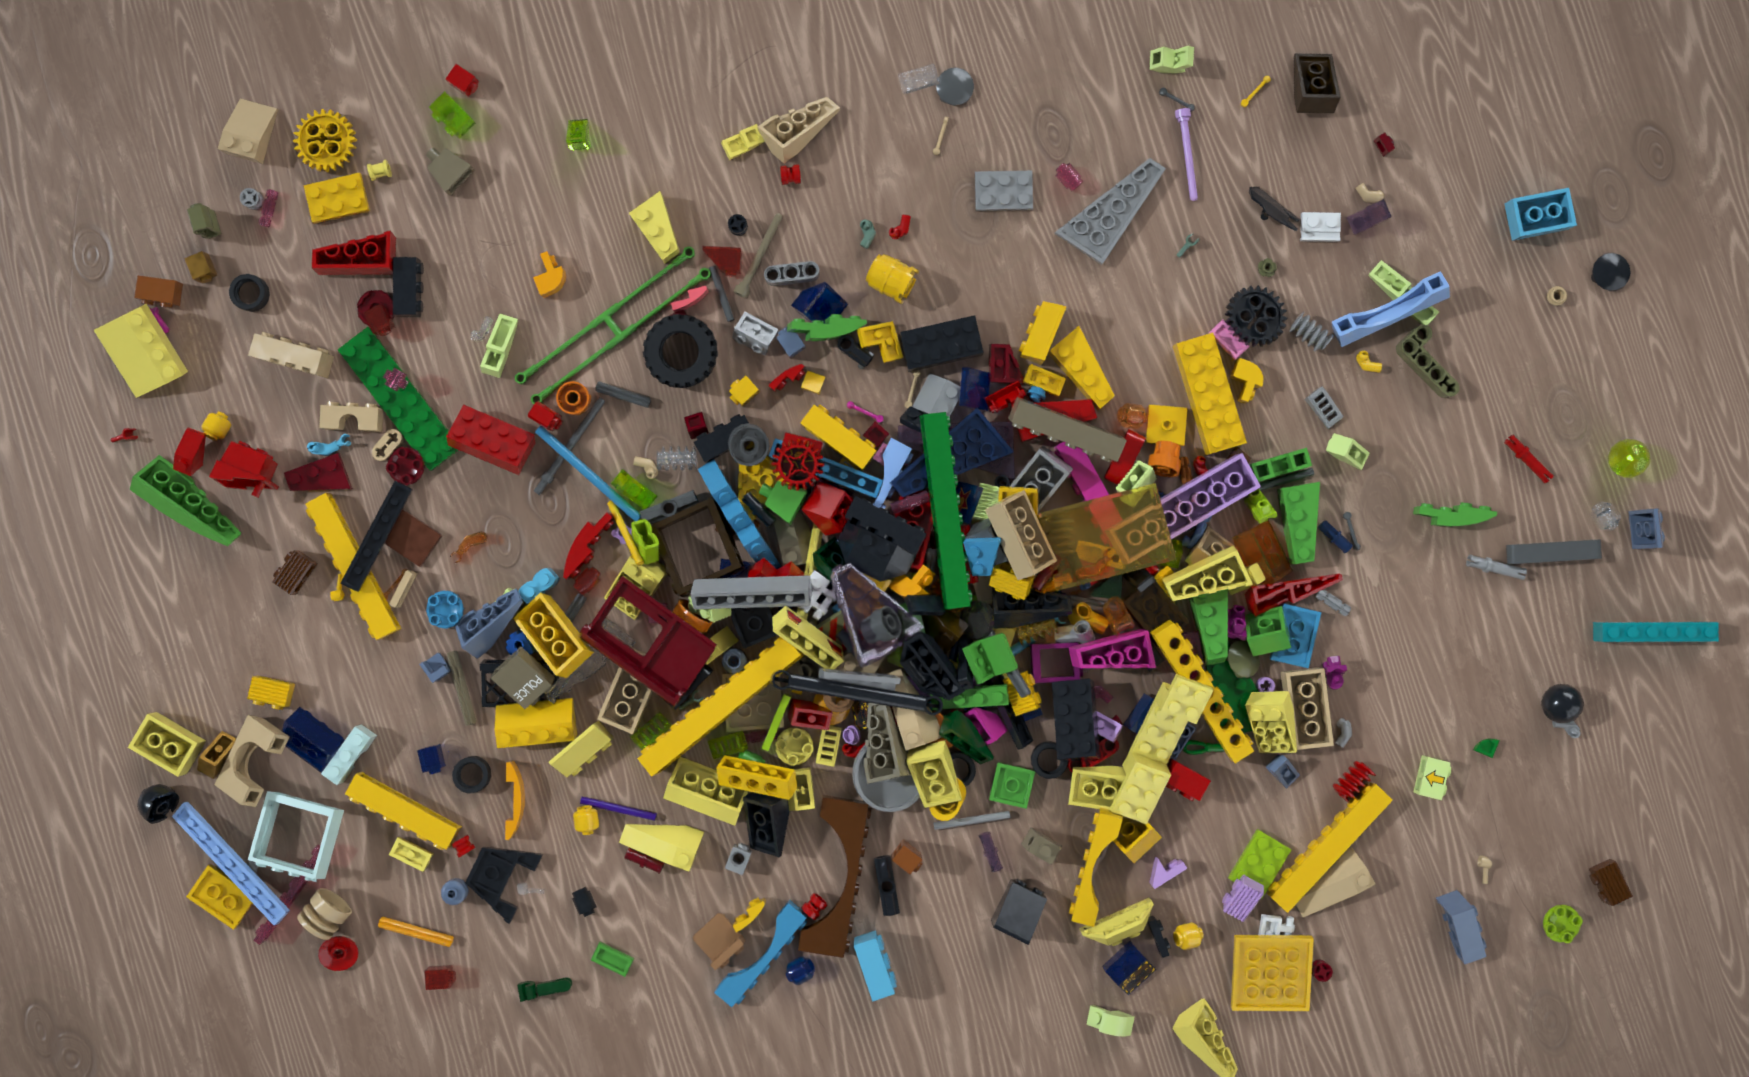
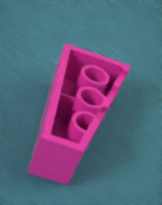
M1136 629L1068 647L1072 666L1078 668H1156L1149 632L1144 629Z

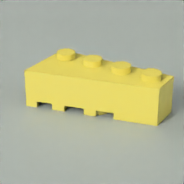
M1234 546L1226 548L1162 579L1173 601L1196 597L1206 593L1211 594L1220 590L1253 585Z

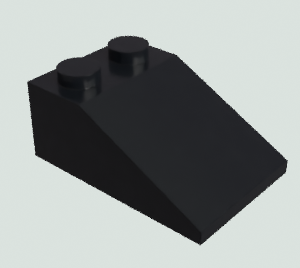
M750 792L743 797L750 848L779 858L782 856L789 819L788 800Z

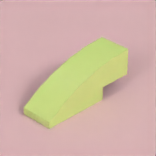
M499 314L480 365L482 373L498 378L501 377L514 339L518 319Z

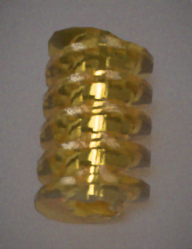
M1055 618L1016 628L1022 646L1024 645V640L1030 644L1031 637L1034 641H1038V635L1045 639V633L1051 637L1053 630L1059 634Z

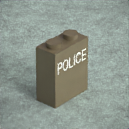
M521 646L497 667L491 676V679L524 709L529 705H535L539 701L541 694H547L553 688L552 683L555 678Z

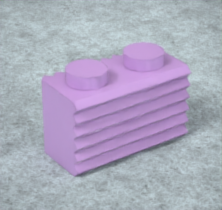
M1242 875L1240 880L1236 879L1233 883L1230 894L1226 893L1223 897V911L1244 922L1264 895V885Z

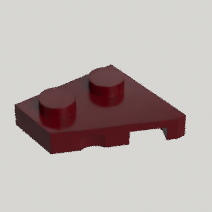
M989 344V383L1012 384L1019 380L1020 384H1025L1019 369L1020 366L1017 359L1013 356L1010 344Z

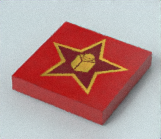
M785 432L783 442L787 447L790 446L789 439L793 440V444H796L797 438H800V444H803V441L807 439L808 443L806 446L809 447L811 443H814L815 445L812 450L814 451L819 448L820 452L816 456H820L823 442ZM795 448L787 453L792 457H799L805 449ZM809 454L805 460V465L809 470L813 471L814 460L812 455ZM783 457L782 470L788 473L791 465ZM790 458L795 465L793 471L798 470V468L799 470L802 468L806 471L801 465L802 459L797 461ZM802 471L795 473L797 476L809 477Z

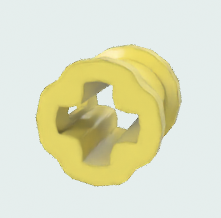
M383 160V163L367 164L368 173L372 181L383 176L392 177L391 168L387 160Z

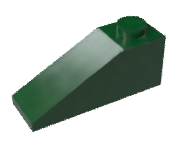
M958 710L944 715L939 735L979 764L993 760V754L969 718Z

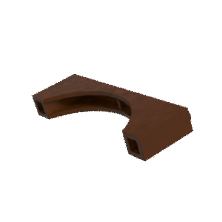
M823 795L820 817L832 826L841 839L847 857V879L843 892L835 906L823 918L801 929L798 951L844 958L845 952L849 953L850 941H847L848 933L852 934L853 922H850L851 914L855 915L856 903H853L854 895L858 896L860 884H857L856 880L857 876H861L863 866L859 864L860 857H864L866 846H863L862 843L863 838H867L869 829L865 824L866 819H870L872 808L868 807L869 805L864 801Z

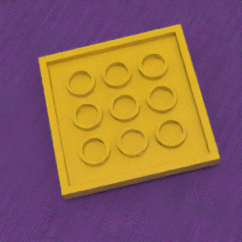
M1234 935L1232 1011H1309L1314 938L1309 935Z

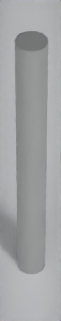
M1004 811L933 822L934 830L1009 819L1010 812Z

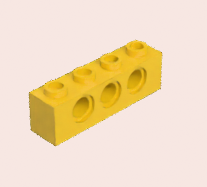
M724 755L716 767L718 782L721 786L787 800L791 799L797 789L796 772L794 769Z

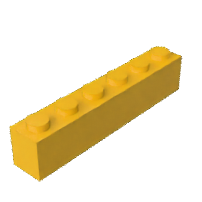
M363 772L355 774L345 792V795L349 796L350 801L357 804L362 803L368 811L382 814L383 818L389 822L395 821L400 824L399 827L401 829L415 832L418 838L433 842V846L440 850H447L451 847L462 827Z

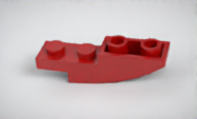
M606 512L595 525L588 521L581 529L566 559L563 574L566 580L576 578L581 572L579 568L583 564L587 565L594 558L592 554L595 551L590 545L594 546L601 539L599 535L604 530L607 532L613 526V515Z

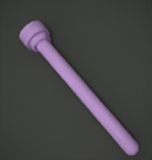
M1183 108L1175 111V117L1181 125L1189 195L1192 201H1196L1198 196L1188 127L1191 112L1190 108Z

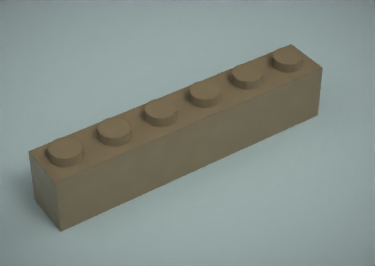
M1019 397L1016 398L1008 417L1013 422L1012 426L1016 428H1029L1030 432L1035 435L1045 434L1048 436L1047 439L1058 443L1061 440L1066 442L1065 445L1072 449L1079 447L1083 449L1082 452L1093 456L1094 453L1101 455L1100 458L1107 462H1111V460L1118 462L1127 441L1120 435Z

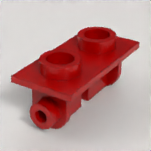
M1018 380L985 397V401L990 412L998 413V411L1008 407L1007 403L1011 402V404H1014L1017 397L1024 399L1026 393Z

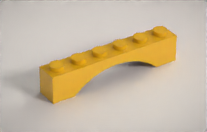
M1100 807L1099 813L1094 814L1092 824H1095L1094 831L1089 833L1087 842H1090V847L1085 849L1083 860L1086 861L1085 866L1080 867L1078 878H1081L1080 885L1076 884L1073 896H1076L1075 903L1071 902L1069 914H1072L1071 921L1091 927L1095 925L1099 910V902L1092 885L1093 868L1102 850L1110 842L1118 838L1123 820L1122 815L1111 812L1109 809Z

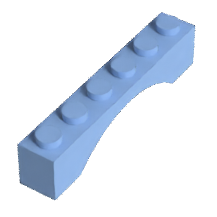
M1440 271L1421 280L1407 293L1383 306L1365 312L1349 313L1332 321L1333 333L1340 346H1346L1450 298V286Z
M893 438L890 439L882 455L884 461L883 485L877 499L873 503L877 508H886V505H884L886 498L891 499L895 491L889 482L903 471L904 464H909L914 455L911 453L912 448Z

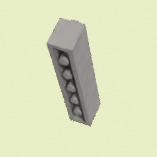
M810 576L694 579L690 595L693 609L810 606L813 590Z

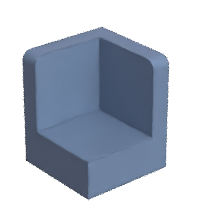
M437 653L427 661L419 664L432 683L439 681L451 672L450 666L441 653Z

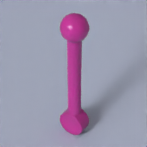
M852 401L847 403V408L860 411L876 419L878 423H881L884 419L882 415L877 416L854 405Z

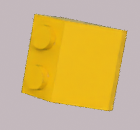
M1123 816L1118 838L1113 840V842L1135 863L1162 837L1149 823L1144 824Z

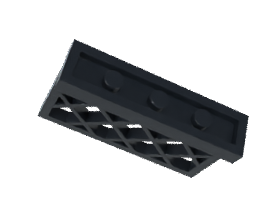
M484 659L480 663L482 707H496V705L517 703L516 701L509 702L504 698L507 694L506 692L501 695L494 688L497 684L495 683L492 686L487 681V673L493 674L494 670L505 660ZM537 660L554 675L555 678L552 685H555V691L551 689L549 692L555 696V699H560L559 676L553 673L544 660ZM491 690L499 697L496 702H487V694ZM543 693L541 696H539V697H540V699H539L540 701H544V699H543L542 697L545 695V693Z

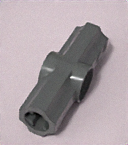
M694 490L640 511L641 518L646 519L652 525L698 504L699 500ZM668 503L674 505V511L671 514H668L665 510Z

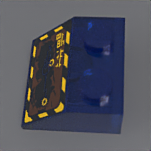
M1131 941L1125 944L1102 966L1110 978L1127 995L1131 994L1157 970Z

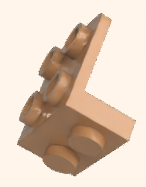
M717 913L693 936L695 943L712 960L710 965L715 971L719 967L723 969L730 962L729 958L733 954L737 956L744 949L743 945L746 940L739 931L735 932L733 925L722 913Z

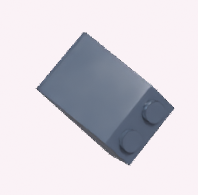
M1660 508L1628 511L1632 549L1664 547L1665 535L1661 526L1663 516Z

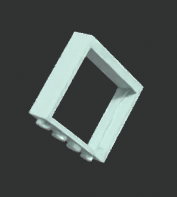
M267 791L248 860L256 862L255 865L266 868V866H271L272 871L283 872L285 870L288 871L290 876H305L307 881L317 882V879H325L344 810L280 792ZM280 803L329 816L314 869L265 856Z

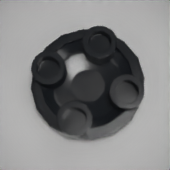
M1604 254L1594 263L1591 279L1602 289L1609 291L1619 290L1629 281L1631 274L1630 265L1619 254Z

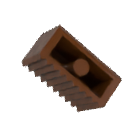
M299 550L290 551L284 558L285 564L283 567H279L273 574L275 578L272 583L290 595L298 593L318 564Z
M1608 859L1589 868L1591 872L1589 877L1592 883L1597 885L1600 891L1598 896L1603 903L1615 906L1633 897L1616 861Z

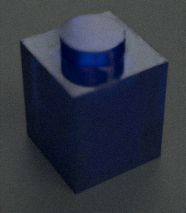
M441 744L417 750L422 773L429 771V775L441 772L440 768L446 766Z

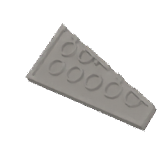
M1149 158L1054 234L1102 265L1166 168Z

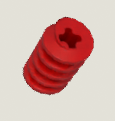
M1354 761L1355 768L1351 766L1348 768L1350 774L1344 772L1343 776L1345 779H1338L1340 785L1335 783L1332 785L1336 793L1348 803H1350L1348 797L1355 798L1353 791L1360 793L1358 786L1366 787L1363 780L1371 781L1368 776L1369 774L1376 776L1363 762Z

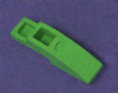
M832 314L831 317L825 320V324L821 320H813L812 323L805 322L804 319H793V321L787 324V332L806 334L805 341H827L856 331L867 324V320H862L860 316L842 318L840 314Z
M1460 502V505L1453 506V510L1449 507L1434 509L1431 504L1421 503V506L1414 507L1413 511L1414 515L1431 517V525L1449 527L1476 524L1497 516V512L1491 511V507L1479 506V508H1473L1472 504Z

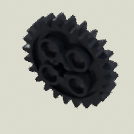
M1251 285L1247 290L1242 288L1240 292L1237 291L1234 297L1229 300L1230 303L1226 306L1229 310L1225 315L1230 318L1225 322L1231 323L1228 330L1234 329L1235 332L1232 336L1239 335V342L1245 339L1246 346L1252 342L1253 347L1258 343L1260 347H1263L1265 343L1270 345L1272 340L1276 341L1279 338L1278 336L1283 333L1282 329L1286 327V324L1283 322L1288 319L1283 314L1287 310L1281 309L1284 302H1277L1280 297L1274 298V291L1268 294L1267 287L1261 291L1259 285L1255 289ZM1250 300L1254 301L1256 306H1253ZM1264 303L1265 307L1256 317L1257 320L1252 323L1250 329H1247L1249 323L1256 316V312L1261 308L1262 304ZM1266 311L1269 312L1272 317H1269L1266 314ZM1240 315H1243L1246 321L1242 320ZM1256 326L1260 327L1262 332H1259Z

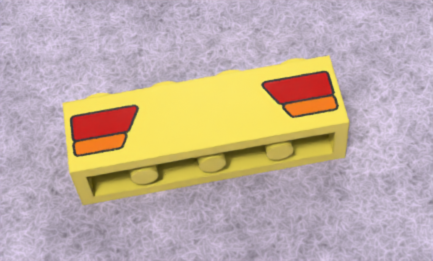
M784 606L772 617L773 632L821 667L835 669L844 662L842 646L789 607Z

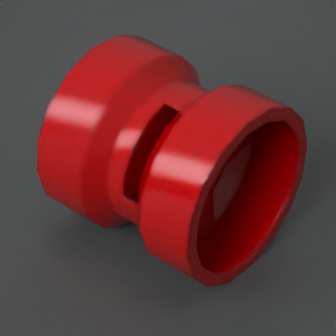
M799 164L792 167L780 166L782 185H788L791 182L801 184Z
M813 893L810 896L809 902L804 903L801 908L809 917L816 920L819 917V912L825 910L828 904L818 894Z

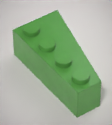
M1320 482L1277 489L1290 564L1312 562L1315 559Z
M1228 589L1189 598L1205 666L1225 662L1228 657Z

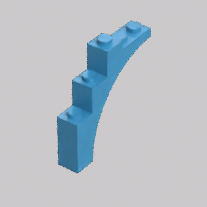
M713 459L700 467L698 471L711 495L722 509L726 519L751 558L755 562L765 558L777 570L781 568V564L749 517L716 461Z

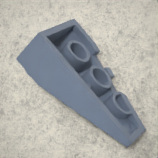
M518 589L498 597L496 602L492 604H484L482 609L478 611L472 610L461 618L460 622L455 625L462 649L478 659L492 648L523 603Z

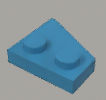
M1001 537L965 539L963 543L972 576H990L997 558Z

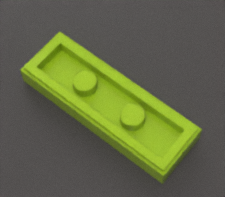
M785 693L781 699L762 745V749L766 751L770 750L791 695Z

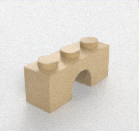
M327 402V405H320L319 428L325 430H344L347 418L355 416L358 420V430L382 432L384 410L378 408L377 404H365V407H358V403H346V406H339L338 402Z

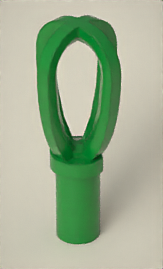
M1189 740L1184 746L1183 751L1189 755H1198L1206 752H1223L1224 749L1220 744ZM1190 744L1204 746L1205 748L1200 750H1187L1186 747Z

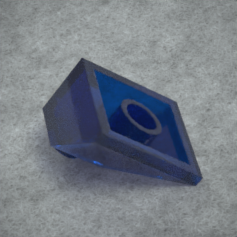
M826 282L803 290L791 306L810 323L813 320H821L825 324V320L831 317L832 314H841L848 306V303Z

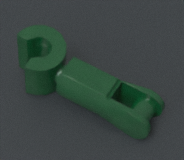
M565 977L537 983V986L534 981L521 982L517 984L520 1002L529 1001L538 996L569 991L572 986V980Z

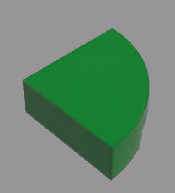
M1492 738L1481 740L1475 745L1473 751L1493 758L1500 740Z

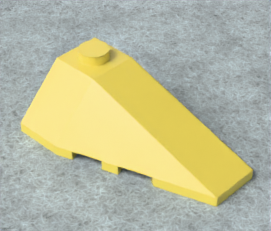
M625 824L619 843L669 865L690 871L704 831L687 825Z
M1205 998L1201 999L1178 1016L1172 1029L1182 1043L1220 1077H1235L1238 1068L1230 1049L1224 1045L1222 1040L1224 1034L1222 1030H1218L1215 1023L1217 1017Z

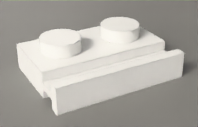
M1301 213L1300 241H1340L1341 213Z

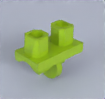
M1259 488L1244 499L1246 506L1259 524L1268 521V518L1277 517V512Z

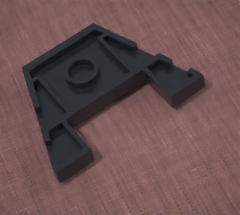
M482 847L465 883L480 898L484 899L496 913L498 912L506 923L510 924L518 906L501 899L504 889L516 864L535 872L543 854Z

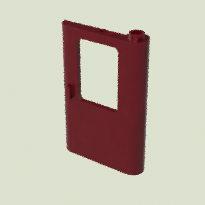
M624 576L620 578L592 623L589 625L585 624L580 630V634H582L580 638L674 707L680 702L717 647L715 642ZM620 597L625 598L662 626V631L645 656L640 655L602 626Z

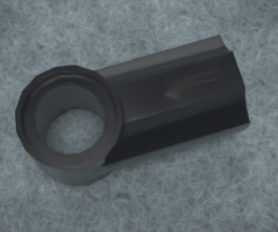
M843 335L838 338L837 346L843 354L864 368L870 364L874 357L872 352L866 348H861V345L849 335ZM844 341H851V346L848 349H843L842 343Z

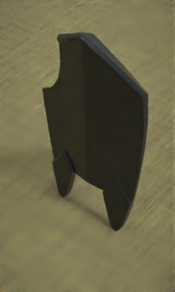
M1249 187L1251 199L1263 208L1261 213L1262 220H1267L1270 216L1294 231L1298 230L1288 220L1290 217L1299 222L1300 219L1285 209L1275 199L1260 189V187Z

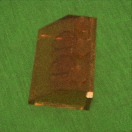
M1269 519L1232 537L1234 545L1242 557L1243 564L1247 567L1258 563L1266 578L1256 586L1275 583L1293 571Z

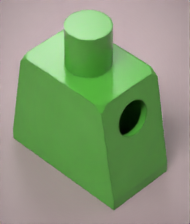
M777 481L774 488L764 483L760 488L759 494L767 497L765 506L791 525L808 495L807 490L800 488L799 491H796V486H792L790 490L788 489L789 484L786 483V485L782 486L781 481Z

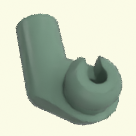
M864 219L860 222V227L864 234L860 245L868 249L876 236L873 223Z

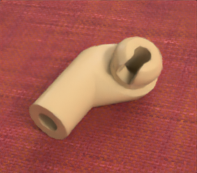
M1364 183L1355 188L1366 203H1379L1384 198L1382 191H1369Z
M635 456L633 465L643 467L647 478L654 479L658 475V469L653 460Z

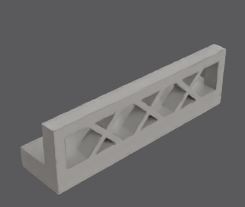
M819 668L818 678L891 691H895L896 684H900L901 678L896 675Z

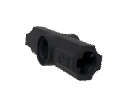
M891 856L875 857L874 862L883 916L899 914L900 909ZM889 881L892 883V888L885 890L881 886L882 883Z

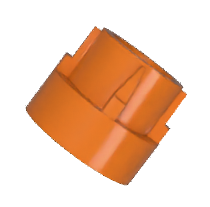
M570 381L564 383L558 389L556 402L565 413L581 415L590 406L591 394L581 383ZM573 393L578 395L576 403L569 402V396Z
M1157 441L1154 454L1149 456L1147 465L1151 466L1158 476L1177 477L1182 463L1179 459L1180 445L1171 441Z

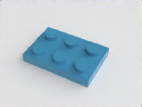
M1283 603L1282 607L1290 635L1291 648L1271 652L1270 660L1309 669L1322 612Z

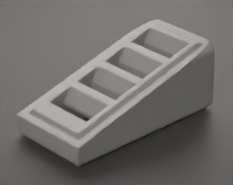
M1323 386L1317 388L1304 399L1328 429L1344 417ZM1320 395L1322 398L1318 402H1315L1314 399H1316ZM1325 401L1327 404L1320 409L1319 405ZM1330 407L1331 410L1324 415L1323 411ZM1335 413L1336 416L1328 421L1327 418Z

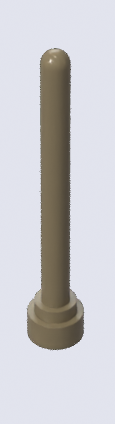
M780 213L775 215L743 282L736 285L733 292L738 296L747 299L750 293L749 285L782 220Z

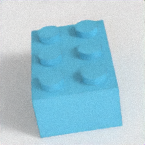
M1569 188L1514 198L1504 204L1512 241L1564 231L1577 225Z
M875 930L854 937V948L872 1002L895 994L894 988L897 987V981L894 972L889 971L891 963L888 954L883 953L885 949L881 934L877 935Z

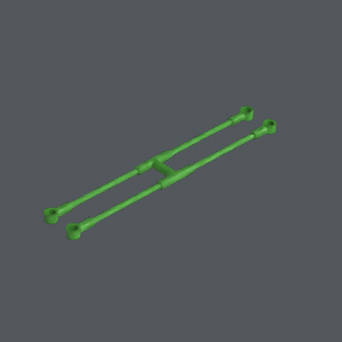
M690 246L685 247L683 253L675 258L670 265L619 303L612 305L592 320L587 327L536 365L533 364L523 373H517L515 381L521 385L525 384L527 378L537 372L538 368L604 321L615 334V337L605 344L606 346L554 385L547 387L539 394L532 395V404L535 403L534 398L537 396L540 397L539 402L543 403V400L553 393L557 387L608 349L611 350L635 332L636 328L688 289L695 287L703 280L710 279V270L702 268L699 274L690 280L685 287L623 331L620 330L611 318L614 313L621 309V306L673 267L679 266L687 259H692L695 256L694 249ZM692 250V255L687 256L686 251ZM707 271L708 276L703 277L702 272ZM520 375L524 376V380L522 382L518 381V377Z

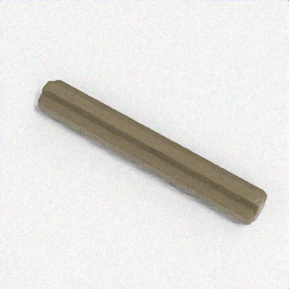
M448 652L447 658L465 724L467 726L475 724L476 718L458 652Z

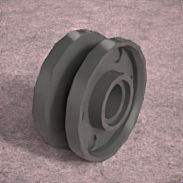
M750 423L741 424L734 428L728 439L730 454L741 465H757L768 455L770 448L769 439L763 429L757 425ZM746 441H753L754 445L752 448H744Z

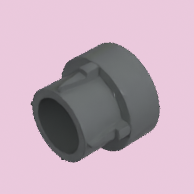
M889 606L873 611L867 619L860 622L861 632L867 642L871 644L880 640L888 642L899 637L901 634L899 617Z

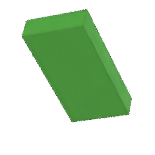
M599 942L591 958V961L624 977L634 960L633 957L602 942Z

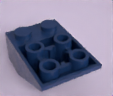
M1144 693L1123 725L1135 734H1138L1154 699ZM1187 723L1171 755V758L1176 760L1197 729L1190 723Z

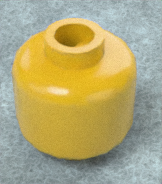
M218 411L217 414L209 413L201 425V429L207 438L217 441L226 437L231 428V423L227 420L228 416Z
M591 805L578 807L577 811L573 813L575 830L582 832V835L593 834L594 830L599 827L598 811L592 808Z
M1193 922L1178 925L1173 933L1176 946L1183 950L1199 947L1204 937L1202 929Z

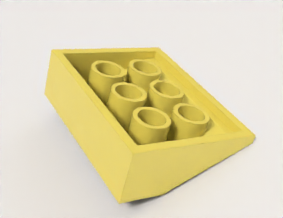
M147 304L94 329L97 337L136 398L188 372Z

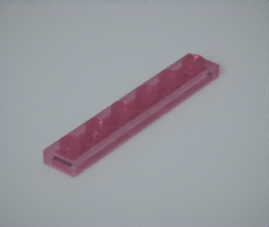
M318 844L311 852L312 858L309 861H305L302 865L303 867L315 868L321 845ZM305 876L294 877L289 883L290 889L288 892H284L279 899L288 908H290L308 881L305 880ZM267 920L265 924H261L256 930L257 936L253 941L259 945L264 943L277 925L274 926Z

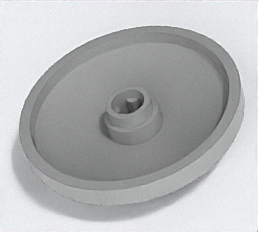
M864 745L860 749L854 761L852 776L855 789L864 802L880 811L896 812L910 807L920 798L912 775L867 784L864 769L867 746Z

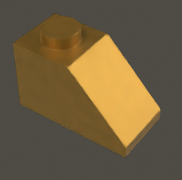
M221 731L198 757L197 770L214 779L222 770L236 738Z

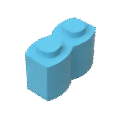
M544 568L535 574L532 581L521 586L519 589L520 596L528 604L540 592L545 593V591L555 587L560 578L552 568Z

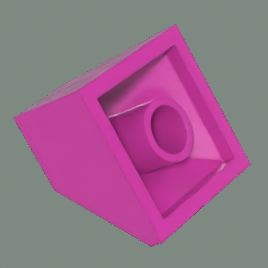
M978 707L964 713L972 721L986 745L995 742L1008 731L995 713Z

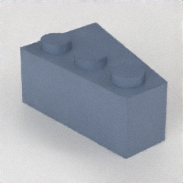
M1458 890L1436 897L1437 903L1444 908L1445 914L1442 916L1444 921L1448 920L1450 928L1448 933L1456 955L1464 964H1468L1485 958L1487 946L1480 934L1482 927L1476 918L1478 916L1476 907L1470 905Z

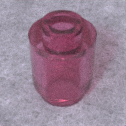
M1063 163L1056 169L1057 174L1055 176L1067 190L1070 189L1073 192L1083 183L1082 176L1070 163L1067 165Z

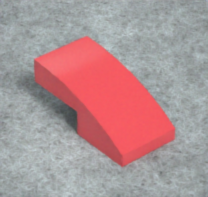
M707 286L688 290L689 298L671 303L673 311L686 310L698 303L709 293Z

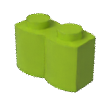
M646 519L632 522V539L644 564L647 565L659 561V541L657 536L652 533L651 524Z

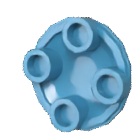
M445 590L431 595L428 598L426 608L429 622L432 625L445 629L454 627L459 623L464 612V606L460 597L452 591Z

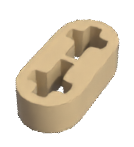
M396 429L388 430L372 449V456L376 460L387 461L390 455L402 445L404 437L400 431ZM391 434H398L396 437L398 441H392L389 445V442L392 440ZM387 446L384 450L385 456H378L380 454L378 450L384 449Z

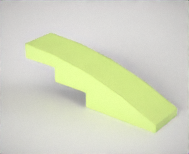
M1382 260L1368 275L1392 300L1399 298L1412 289L1411 283ZM1430 306L1411 315V317L1421 325L1428 326L1438 315L1439 311Z

